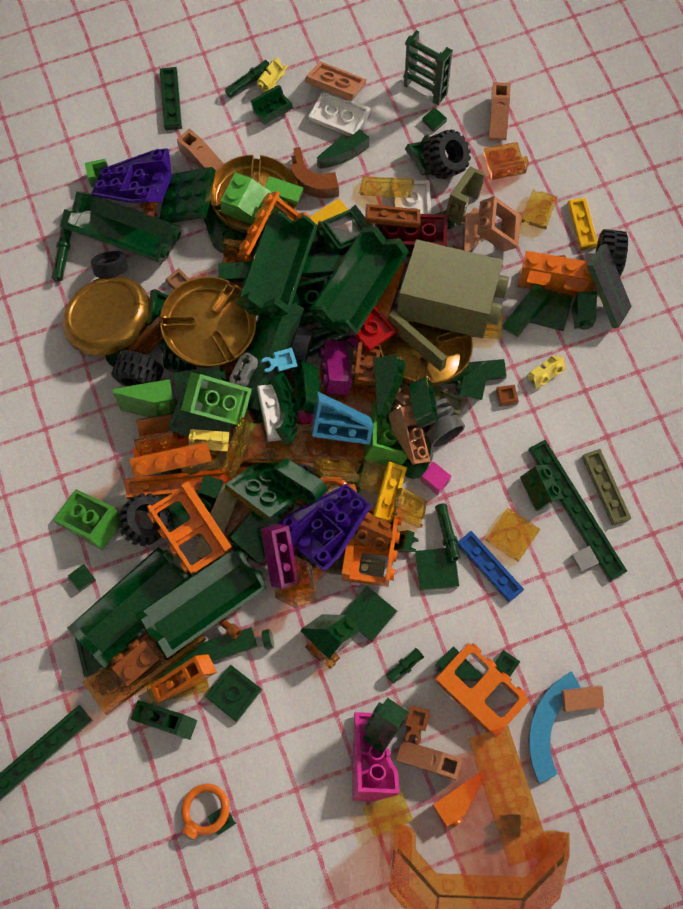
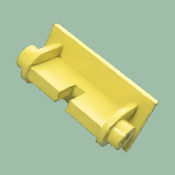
M278 58L273 59L266 68L270 74L264 71L257 80V86L262 88L260 93L274 88L276 82L285 75L284 71L288 65L282 66Z
M551 356L542 363L544 369L537 366L529 372L527 378L530 382L534 381L536 390L565 370L563 356Z
M190 429L189 445L207 442L209 450L228 452L229 432Z

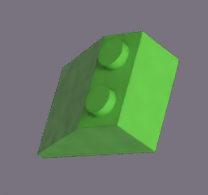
M235 172L221 199V213L253 224L256 219L255 214L263 205V198L266 194L272 192L254 179ZM273 207L270 215L278 211V209Z
M191 372L181 410L242 426L252 389Z
M170 379L113 389V394L120 410L133 414L154 417L174 413L177 406L176 396Z
M374 402L370 414L373 432L370 445L364 444V459L382 465H387L389 461L403 465L408 456L392 431L389 417L377 415V403Z
M75 489L53 521L89 544L103 550L118 530L120 520L117 519L120 513L113 506Z

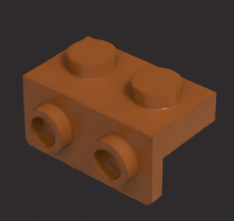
M362 342L358 343V349L354 348L353 360H356V365L352 364L351 376H355L354 384L376 386L374 358L380 357L381 350L374 349L368 353L362 348Z
M368 512L352 539L383 552L392 540V524Z
M142 638L139 641L138 639L132 641L127 646L129 649L123 654L121 652L118 653L111 660L113 662L110 664L111 668L127 686L159 660V657Z

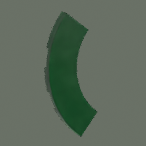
M281 371L270 380V383L275 390L280 406V420L275 430L284 444L288 445L294 440L297 433L296 419H298V409L293 402L291 385L283 371Z

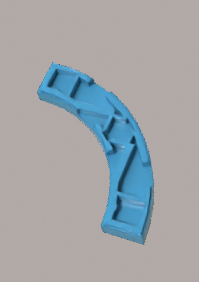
M572 671L561 677L547 690L538 703L532 717L529 730V752L531 765L539 784L558 774L551 755V731L555 717L563 706L561 690L581 688Z

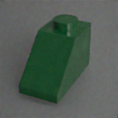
M597 291L577 293L571 308L574 329L586 330L593 327L596 321Z
M490 362L481 363L463 375L461 380L457 381L456 391H458L459 396L482 400Z
M454 646L435 664L437 667L435 671L438 674L459 653ZM467 659L455 670V675L461 681H479L482 677Z

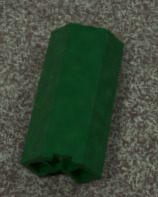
M76 191L72 209H64L60 224L62 228L156 262H164L168 258L176 241L181 236V226L80 191Z
M279 210L269 215L236 304L249 314L258 316V313L268 314L269 318L278 319L289 314L318 225L306 215H302L293 221Z
M377 226L363 227L309 309L314 318L342 335H357L409 253L401 239H385Z
M292 301L289 314L278 319L269 318L268 314H258L255 334L246 350V353H250L258 360V365L246 386L252 389L247 410L251 412L262 413L257 387L270 385V380L280 373L277 371V367L269 373H264L266 368H270V364L268 362L261 363V360L265 357L273 359L274 352L292 347L304 310L296 302Z
M157 547L67 627L103 668H106L112 662L113 657L120 652L122 653L132 641L145 632L135 614L191 577L189 572L184 573L182 569L176 566L172 561L174 556L167 549L163 551Z
M233 547L229 552L135 614L146 634L154 640L156 647L164 656L170 657L267 588L264 583L266 580L260 570L256 571L249 566L247 562L249 558L243 550L240 551Z

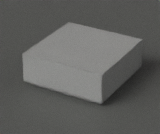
M590 546L571 555L581 573L599 564Z

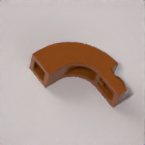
M293 148L294 155L291 156L292 164L290 165V171L295 176L298 186L303 187V192L316 198L339 197L336 173L316 174L309 171L304 164L301 148Z

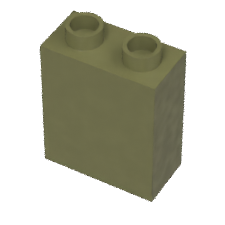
M416 239L399 293L397 314L404 320L483 339L487 324L498 325L503 304L493 302L494 297L504 299L509 277L500 275L503 260Z

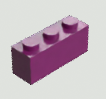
M324 340L323 347L319 349V358L322 359L320 370L324 372L322 385L325 386L326 394L349 395L352 376L347 341Z
M275 524L261 528L271 586L285 589L298 585L299 579L289 526Z

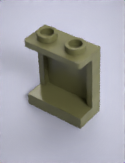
M471 166L467 169L450 194L445 215H448L447 220L459 226L462 224L469 202V197L467 196L475 199L480 197L486 176L485 173Z

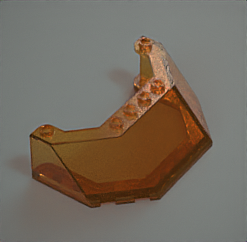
M391 824L389 892L404 909H550L561 897L570 857L569 832L543 831L538 837V864L525 877L436 873L416 850V835L411 827L404 824Z

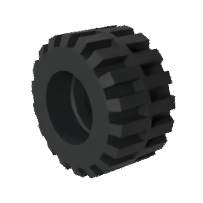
M451 129L435 134L426 140V144L423 146L425 151L422 152V156L425 158L423 161L427 165V170L431 171L430 174L436 175V178L446 179L466 170V167L469 166L468 161L471 160V156H469L471 151L468 148L469 144L465 141V137L460 136V132H455V130Z
M603 229L598 238L596 252L601 245L607 244L619 276H621L628 253L627 232Z
M121 351L111 375L118 383L127 387L160 381L164 368L155 359L135 351Z
M144 493L133 496L121 508L117 520H120L118 528H122L120 531L121 535L125 534L127 536L125 540L129 541L131 539L134 545L140 543V546L151 545L161 538L157 531L160 528L156 522L153 523L152 529H144L135 520L136 511L141 510L148 513L147 506L150 504L153 506L159 502L160 497L156 496L153 498L151 493H148L146 496ZM169 507L157 514L166 529L170 527L168 522L171 520V515H168L170 512Z

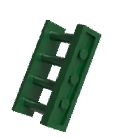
M416 30L412 36H408L405 42L404 87L407 88L412 81L432 92L433 103L439 106L448 94L453 50L448 47L440 53L419 42V31ZM418 50H419L420 52H422V53L428 55L429 57L435 59V62H433V61L427 59L426 57H424V56L418 54ZM417 62H419V63L425 65L426 67H428V68L434 70V73H432V72L426 70L425 68H423V67L417 65ZM416 72L433 81V84L417 76Z

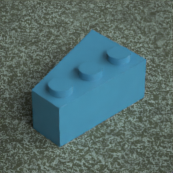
M317 392L311 422L312 437L370 445L373 432L371 417Z

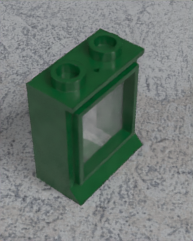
M355 204L345 212L324 221H319L316 235L323 241L330 254L343 255L347 253L363 227L372 226L370 223H365V216Z

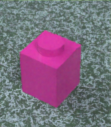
M433 462L421 476L420 481L439 495L449 484L452 476Z

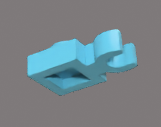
M292 348L274 352L273 359L265 357L261 360V363L268 362L270 364V368H266L264 373L271 372L275 367H277L278 372L297 367Z

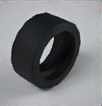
M120 251L104 252L91 259L93 273L98 278L116 277L128 269L125 254Z
M303 327L298 328L291 347L296 362H306L313 341V330Z

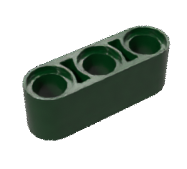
M297 361V367L293 368L295 405L298 410L313 414L317 392H320L318 368L309 363Z
M427 376L410 383L409 389L413 416L417 426L423 428L438 422L439 417L434 387L430 378Z
M282 459L270 470V477L274 482L309 504H314L327 491V486L321 479L289 459Z

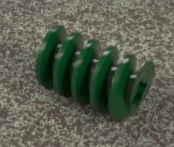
M168 346L165 347L163 353V366L165 369L171 367L172 370L176 371L178 368L179 372L202 369V367L184 362L172 351H169Z

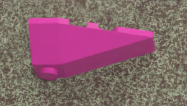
M354 713L353 801L374 802L399 795L398 771L391 760L389 748H386L382 754L363 740L366 733L363 729L373 713Z

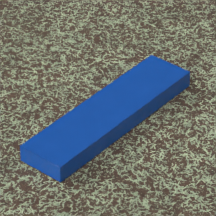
M472 531L457 542V546L508 603L524 591V588Z

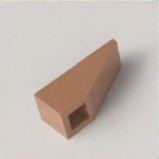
M493 82L490 103V140L507 139L511 83Z
M188 129L177 139L179 151L200 169L213 167L217 171L224 164L202 138L191 129Z
M412 406L400 407L388 413L392 431L411 463L414 465L430 462L423 430L417 426L414 420Z
M402 740L396 761L456 781L463 759Z

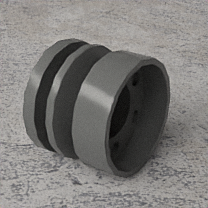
M448 399L436 401L439 421L422 428L423 432L428 431L425 437L429 439L431 448H438L450 442L465 428L458 415L451 416L454 408L450 406Z

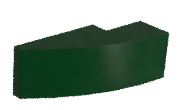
M360 129L348 139L341 136L317 157L318 168L322 169L339 165L360 155L369 148L370 137Z

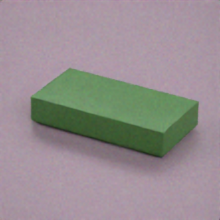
M271 176L265 186L271 192H280L279 197L295 205L298 204L303 193V187Z

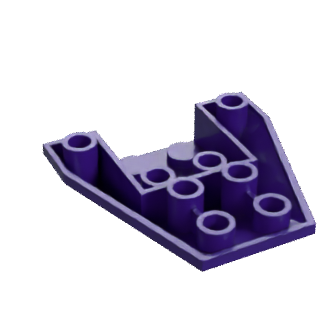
M168 148L151 150L102 168L91 195L133 204L162 202L172 178Z
M345 484L320 497L314 504L308 503L291 512L279 524L289 526L291 541L295 548L319 571L324 572L339 559L372 506L348 484Z

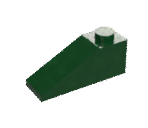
M397 355L374 358L377 415L382 417H389L388 413L391 412L404 378L405 362L403 358Z
M139 700L130 719L191 740L198 721L187 715Z

